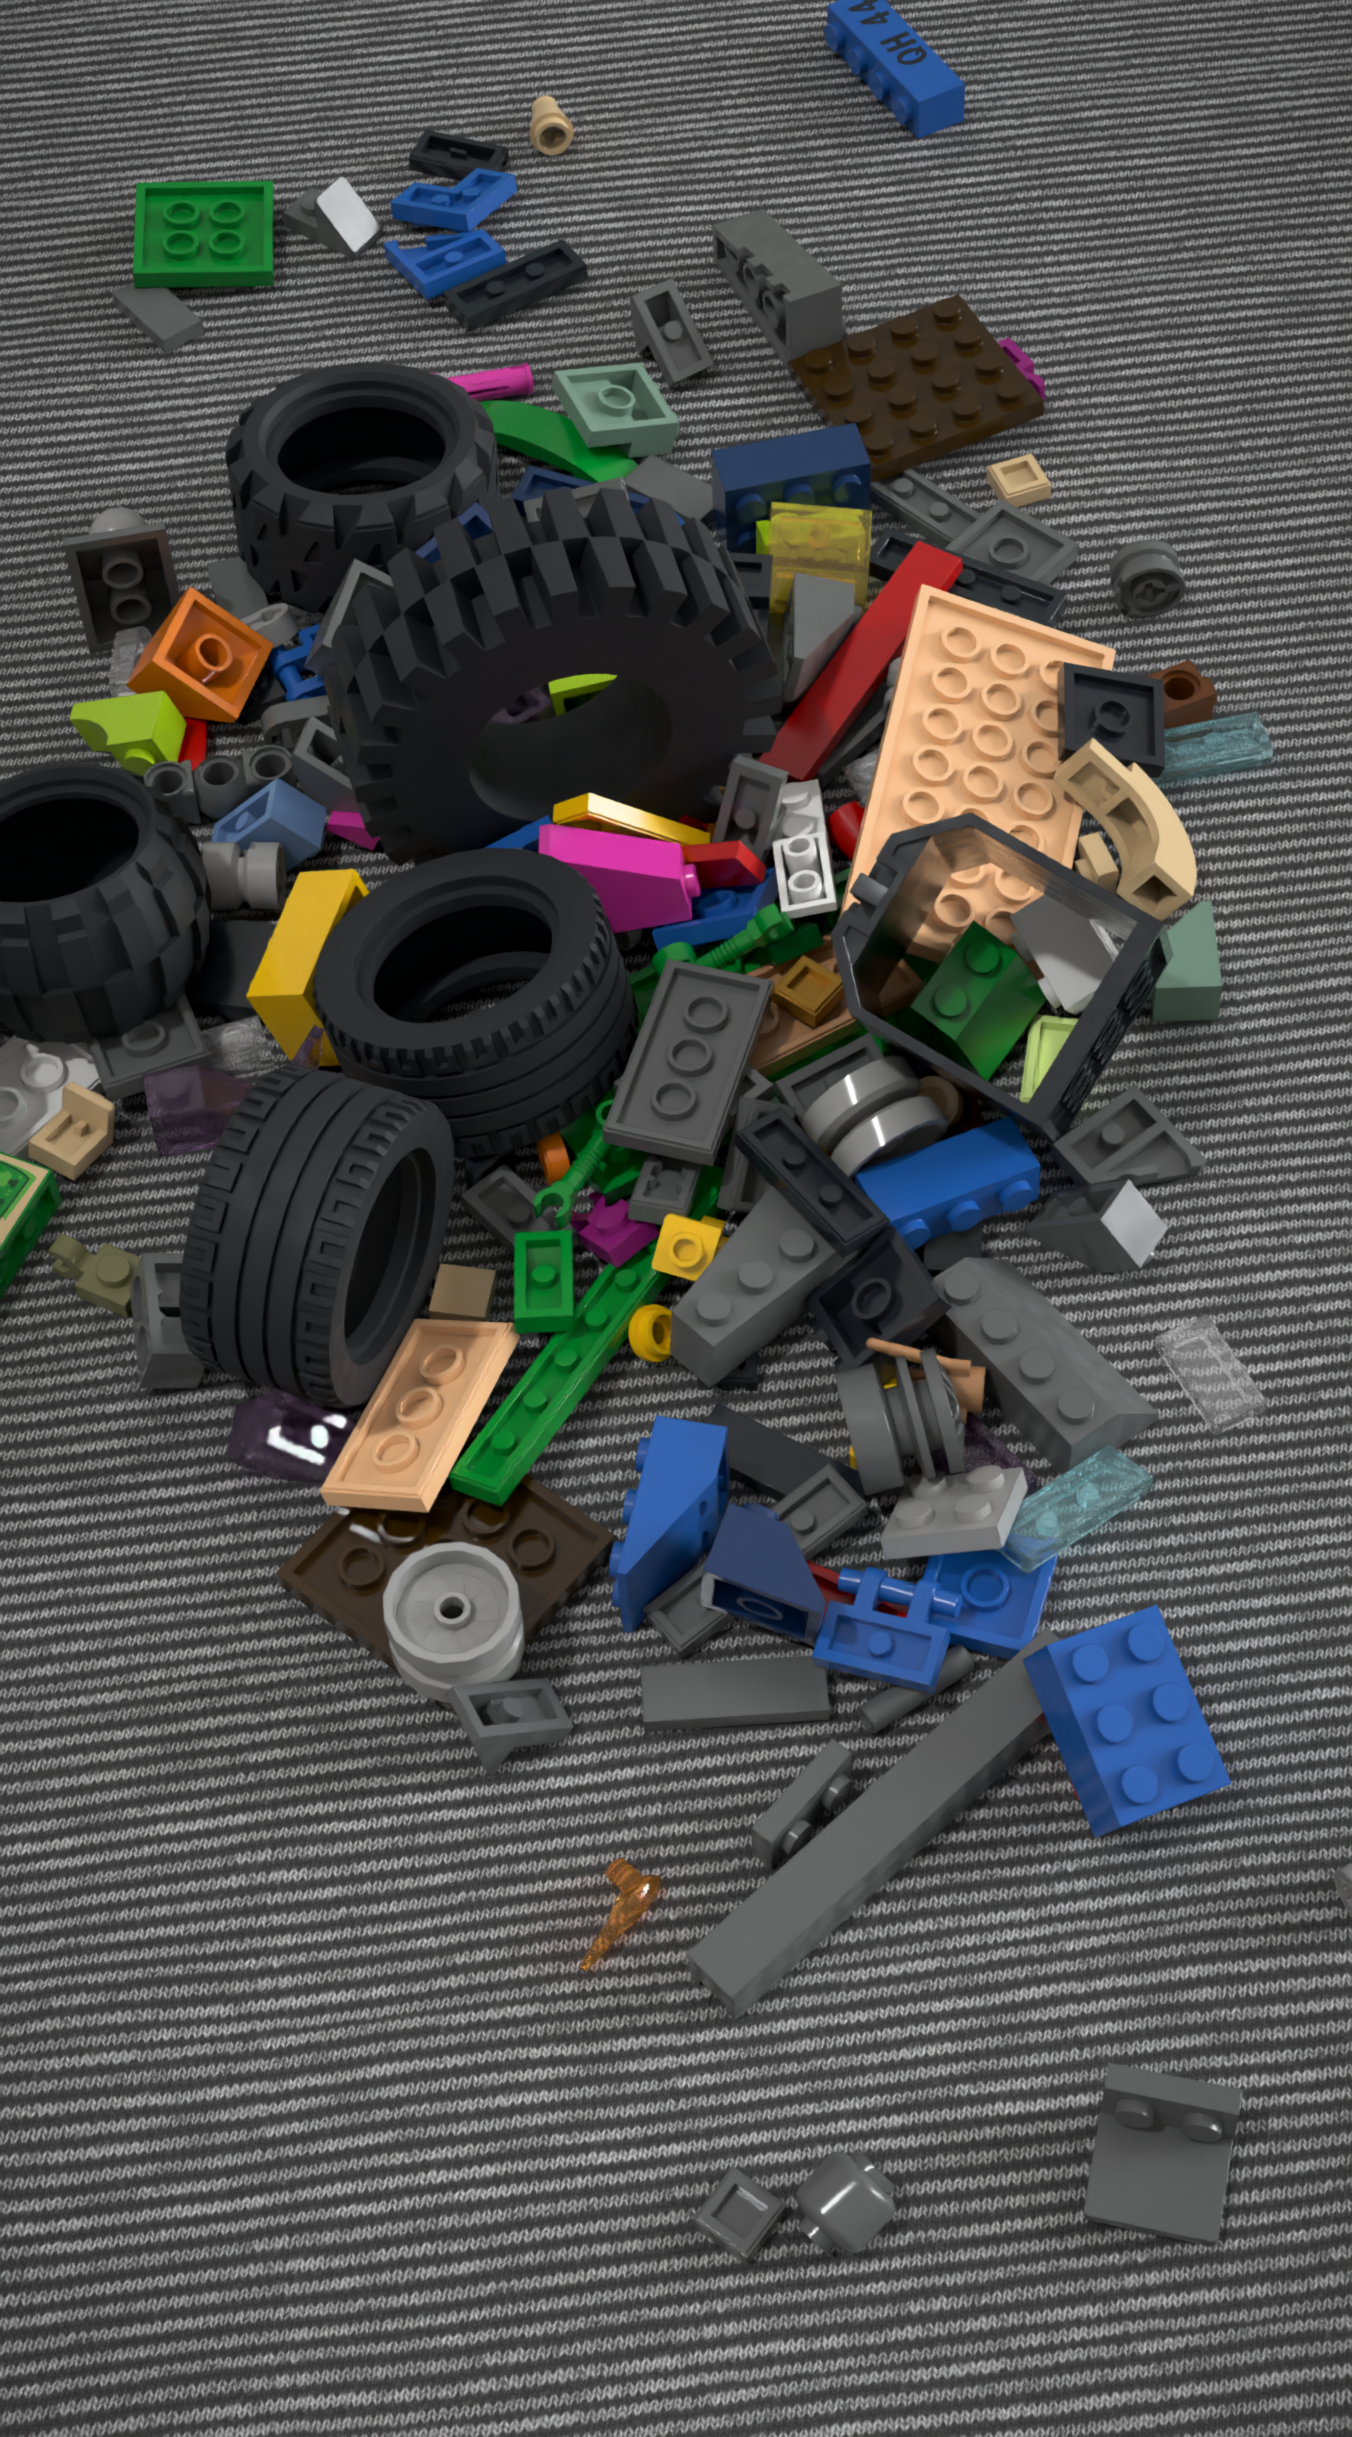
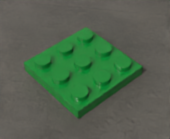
M273 181L137 182L133 255L134 288L274 286Z

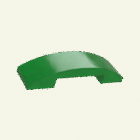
M492 400L480 402L493 423L497 449L501 445L572 472L575 478L594 483L619 477L625 478L639 466L631 458H627L626 454L615 445L587 447L571 419L556 412L515 401Z

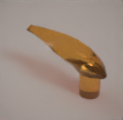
M622 1857L614 1860L609 1865L606 1877L622 1893L615 1901L606 1923L593 1940L579 1967L583 1972H586L613 1942L644 1914L658 1893L661 1876H642Z

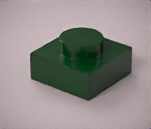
M798 918L789 919L794 928L793 931L779 941L753 949L756 959L777 966L823 945L824 943L817 924Z

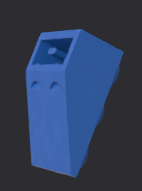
M656 1415L651 1438L641 1437L639 1441L635 1471L642 1474L638 1490L631 1488L627 1490L623 1506L622 1524L629 1526L625 1542H614L609 1563V1577L616 1578L613 1588L612 1606L621 1609L623 1632L632 1633L645 1619L643 1608L684 1577L713 1546L725 1514L730 1492L728 1429L725 1426Z

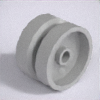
M896 1055L873 1061L850 1073L830 1087L804 1114L801 1126L824 1152H833L831 1159L855 1183L856 1172L938 1143L945 1135L949 1122L930 1096L917 1097L922 1082L902 1055Z
M465 1542L439 1543L411 1554L392 1573L383 1594L384 1623L389 1637L393 1662L405 1683L423 1697L450 1703L447 1693L452 1686L508 1681L516 1673L525 1651L524 1622L520 1608L518 1584L504 1561L487 1548Z

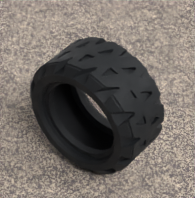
M359 362L341 364L310 371L282 382L267 395L259 396L242 412L238 419L239 427L233 428L229 434L225 452L239 556L243 562H246L248 573L266 592H279L286 604L314 614L317 612L326 614L354 559L390 576L387 562L407 547L416 552L434 537L433 529L460 516L475 502L488 512L487 505L500 500L497 442L494 437L493 423L478 400L471 399L469 393L463 387L443 376L430 374L415 367L390 363ZM365 484L403 486L386 492L365 495L328 494V492Z

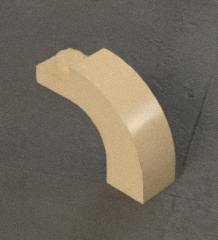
M1092 738L1056 769L1053 780L1097 819L1114 842L1122 864V874L1117 893L1125 901L1163 921L1193 897L1197 880V867L1190 840L1171 804L1149 776L1135 762L1126 768L1100 743Z

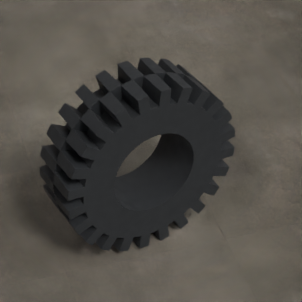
M570 488L545 490L540 520L524 524L513 497L487 505L493 533L482 536L474 541L456 517L433 529L441 556L438 561L430 564L409 548H404L387 562L395 593L366 584L352 601L359 626L338 625L331 641L337 665L325 666L324 686L330 703L327 706L328 714L366 831L372 839L380 836L385 855L399 867L413 859L415 866L452 853L483 849L547 815L553 821L555 804L586 793H592L681 823L680 818L684 815H688L707 825L708 823H715L718 820L723 800L719 786L726 787L732 761L738 755L753 759L751 753H770L777 736L770 715L782 712V694L775 679V676L779 675L777 666L728 550L724 545L716 547L709 528L701 521L692 517L681 526L672 505L653 497L647 501L635 516L625 491L600 488L585 518L582 517ZM577 675H617L598 695L564 714L541 721L521 724L489 722L497 712L511 701L543 684Z

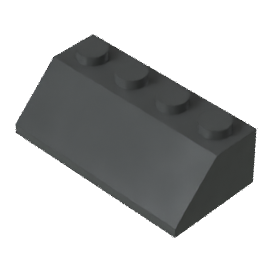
M965 1257L933 1278L952 1308L927 1328L925 1332L950 1359L971 1360V1366L986 1367L984 1387L986 1397L1067 1482L1158 1420L1159 1413L1008 1259Z

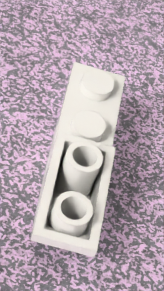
M814 779L788 783L785 785L781 804L787 806L786 814L775 840L772 841L781 912L785 911L788 918L793 919L837 910L835 874L819 781Z

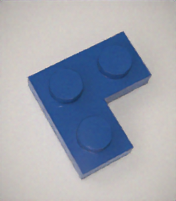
M476 168L453 188L414 182L390 202L393 219L412 222L413 225L418 227L436 226L448 228L454 233L472 231L482 220L493 211L499 209L501 204L517 192L515 174Z

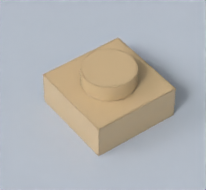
M1099 832L1078 837L1077 860L1073 861L1072 870L1116 895L1119 870Z

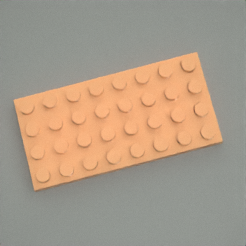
M922 584L913 606L838 921L845 909L847 910L853 902L861 903L849 891L860 873L869 876L877 861V856L892 833L970 812L1072 870L1084 807L1053 780L1056 769L1064 763L1063 761H1058L1057 673L1064 662L1112 671L1116 650ZM992 863L952 873L906 953L937 963L958 933L974 920L1017 952L1038 982L1045 976L1035 959L1027 963L1016 949L1010 934L1017 930L1009 916L1041 897L1044 893Z

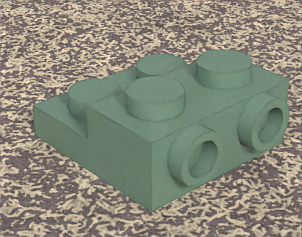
M641 362L554 371L551 388L587 447H606L619 444L627 458L647 457L651 454H670L672 452L674 440L679 436L678 417L675 412L671 411L661 395L657 383L652 381Z

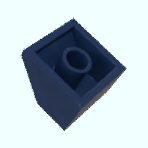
M729 1503L703 1569L700 1604L815 1646L821 1629L826 1601L789 1525L779 1521V1515L765 1506L745 1503L743 1507Z

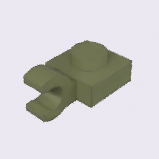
M59 1234L48 1250L50 1256L57 1258L52 1266V1270L65 1278L78 1281L75 1285L78 1298L128 1318L132 1312L130 1286L140 1257L105 1242L97 1254L94 1255L79 1241L67 1235Z

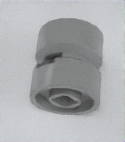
M237 842L205 843L202 860L211 889V911H237L243 902H247L252 910H282L284 908L287 876L285 851L282 842H252L248 850H242Z

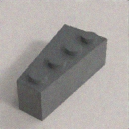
M771 1185L673 1309L669 1353L711 1388L728 1373L745 1362L746 1358L752 1353L759 1351L808 1313L811 1309L806 1303L805 1298L868 1244L842 1258L790 1202Z

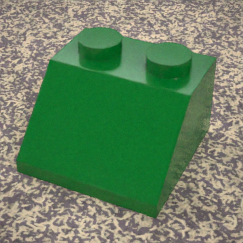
M973 920L958 933L896 1020L951 1061L988 1081L1047 998L1019 954Z

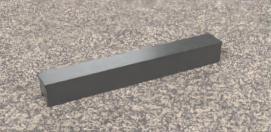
M1047 1627L686 1953V1958L690 1964L691 1978L699 1986L703 1983L726 2006V2012L735 2021L1051 1731L1022 1661L1046 1645L1060 1641Z

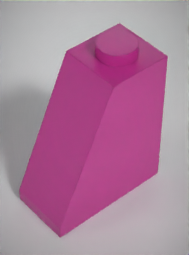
M554 824L539 826V853L552 856L564 862L586 877L600 898L613 933L692 920V897L700 896L699 879L695 865L685 864L680 844Z

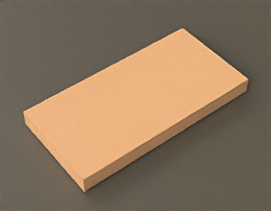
M414 1319L319 1491L326 1504L331 1506L429 1512L520 1339V1335L516 1334L514 1323Z

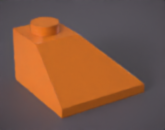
M190 586L144 649L126 686L137 694L164 690L183 717L233 723L238 719L274 644Z

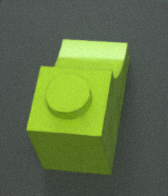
M164 690L73 704L69 719L93 752H111L122 768L144 776L146 771L154 764L163 761L178 762L187 722Z

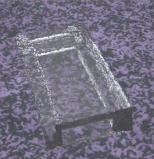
M1208 1314L1156 1336L1155 1348L1214 1436L1266 1413L1267 1400Z

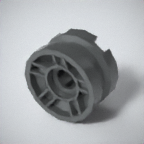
M1150 539L1131 543L1118 551L1109 564V576L1114 587L1115 602L1119 610L1126 609L1130 617L1143 619L1165 614L1177 606L1184 596L1185 583L1180 571L1179 559L1174 548L1166 542Z

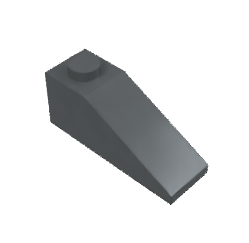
M797 572L794 573L783 612V701L793 702L820 676L845 642L847 636L850 635L861 620L862 607L854 605V584Z

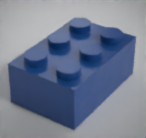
M1158 1605L1046 1645L1022 1660L1094 1838L1232 1784Z

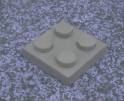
M987 1465L976 1468L970 1473L944 1475L941 1472L935 1471L936 1478L927 1480L923 1473L913 1479H908L880 1537L886 1560L1003 1548L1028 1489L1023 1468L1001 1469L996 1465Z

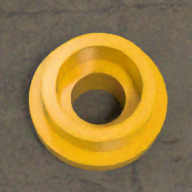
M651 1304L640 1307L633 1315L628 1328L629 1341L635 1354L643 1361L651 1363L661 1362L671 1356L669 1353L671 1310L658 1304Z

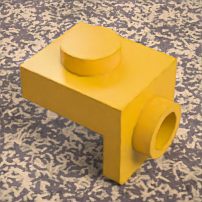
M672 1213L667 1214L664 1218L654 1253L652 1268L696 1281L729 1240L728 1237L722 1236L726 1221L705 1215L701 1221H697Z

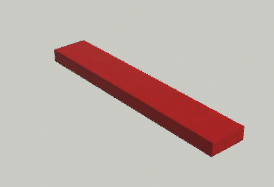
M917 541L780 729L770 753H763L758 762L789 772L786 784L812 780L888 675L890 664L895 659L901 657L915 598L921 585L924 584L947 592L963 570L962 558Z

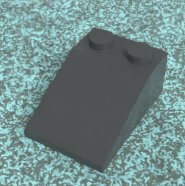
M160 522L62 539L89 652L96 653L148 644L182 597L165 523Z

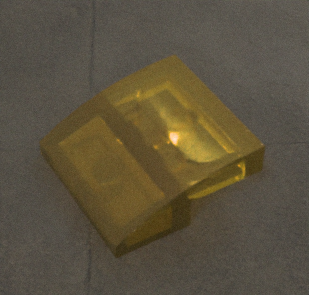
M779 502L771 503L768 529V555H773L770 613L783 614L793 576L797 572L854 584V605L862 607L861 618L863 617L868 586L872 510Z

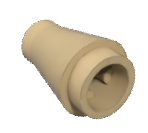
M541 96L532 105L530 141L538 151L546 155H558L564 152L571 143L574 136L573 125L558 107L554 98Z

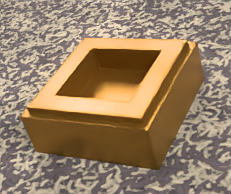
M803 955L774 986L775 993L772 1003L815 1028L845 996L840 976Z

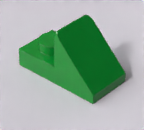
M572 1230L515 1233L514 1322L516 1334L574 1331L576 1295Z

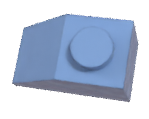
M276 778L216 822L211 842H237L242 850H248L252 842H282L285 851L286 871H289L306 858H313L321 850L326 837L323 829L327 808L281 779Z

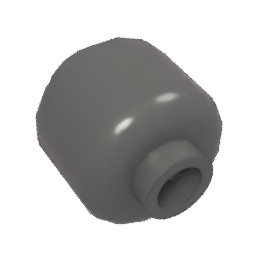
M858 2149L851 2156L840 2151L832 2152L796 2192V2202L806 2215L799 2222L798 2226L827 2254L836 2244L848 2253H859L895 2213V2203L890 2193L896 2186Z

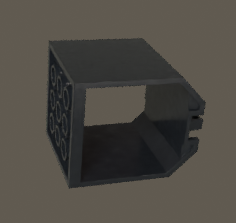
M972 812L892 833L877 856V861L869 876L860 873L849 891L861 903L853 902L847 910L845 909L830 934L850 1015L881 1043L935 1075L946 1079L957 1088L1006 1117L1011 1116L1016 1123L1048 1142L1055 1143L1067 1133L1174 956L1165 923ZM989 863L994 864L1126 941L1027 1105L885 1022L879 998L880 992L894 969L898 966L951 874Z

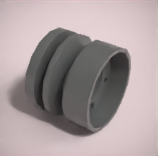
M934 1348L919 1352L925 1375L924 1379L911 1381L905 1356L896 1358L897 1386L885 1388L873 1364L834 1373L865 1495L904 1486L903 1458L914 1455L926 1479L936 1478L930 1451L944 1448L950 1473L965 1471L963 1456L966 1433L952 1379L949 1378L938 1361Z

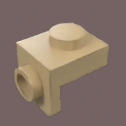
M72 1081L69 1082L62 1089V1109L29 1140L28 1156L75 1181L113 1143L114 1104L99 1093L90 1091Z

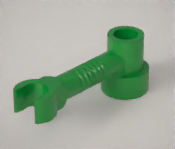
M771 904L758 911L754 918L747 923L745 929L734 935L733 938L725 941L724 944H720L715 950H711V953L708 952L699 959L690 943L676 942L659 950L653 956L651 962L659 980L667 959L721 970L728 966L729 963H733L734 960H738V957L741 958L756 947H764L771 942L785 938L794 928L786 912L779 913L776 905Z
M614 1099L604 1101L598 1106L592 1138L560 1181H555L551 1187L541 1190L535 1196L534 1210L536 1219L543 1214L547 1207L552 1205L560 1206L562 1208L556 1214L557 1229H563L572 1219V1208L577 1201V1195L589 1180V1177L592 1176V1173L595 1172V1169L598 1168V1165L601 1164V1161L615 1164L628 1161L636 1154L637 1150L603 1143L602 1130Z

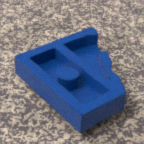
M483 229L461 232L456 235L426 236V247L401 250L398 240L388 241L383 244L388 262L426 300L443 296L444 291L507 264L505 250Z

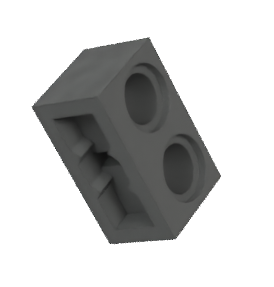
M142 1253L130 1286L140 1388L197 1389L205 1369L201 1362L197 1361L189 1351L181 1328L179 1295L183 1254Z

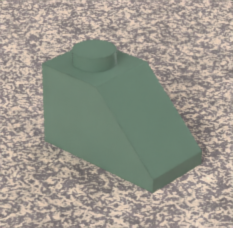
M1200 901L1167 931L1174 956L1147 999L1150 1000L1152 1022L1218 1020L1222 978L1212 902Z

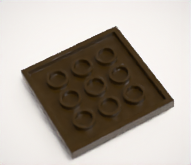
M959 294L939 300L932 305L909 314L898 316L889 322L863 332L855 333L840 342L822 349L812 350L802 357L788 361L790 377L828 428L856 423L871 462V483L878 482L1044 415V405L1041 396Z
M469 1434L451 1470L476 1439ZM527 1473L502 1506L452 1489L447 1476L429 1512L340 1506L276 1572L279 1586L399 1673L392 1659L389 1637L384 1623L383 1594L392 1573L411 1554L434 1544L465 1542L487 1548L504 1561L518 1584L526 1647L612 1552L616 1535ZM437 1701L456 1715L451 1703Z

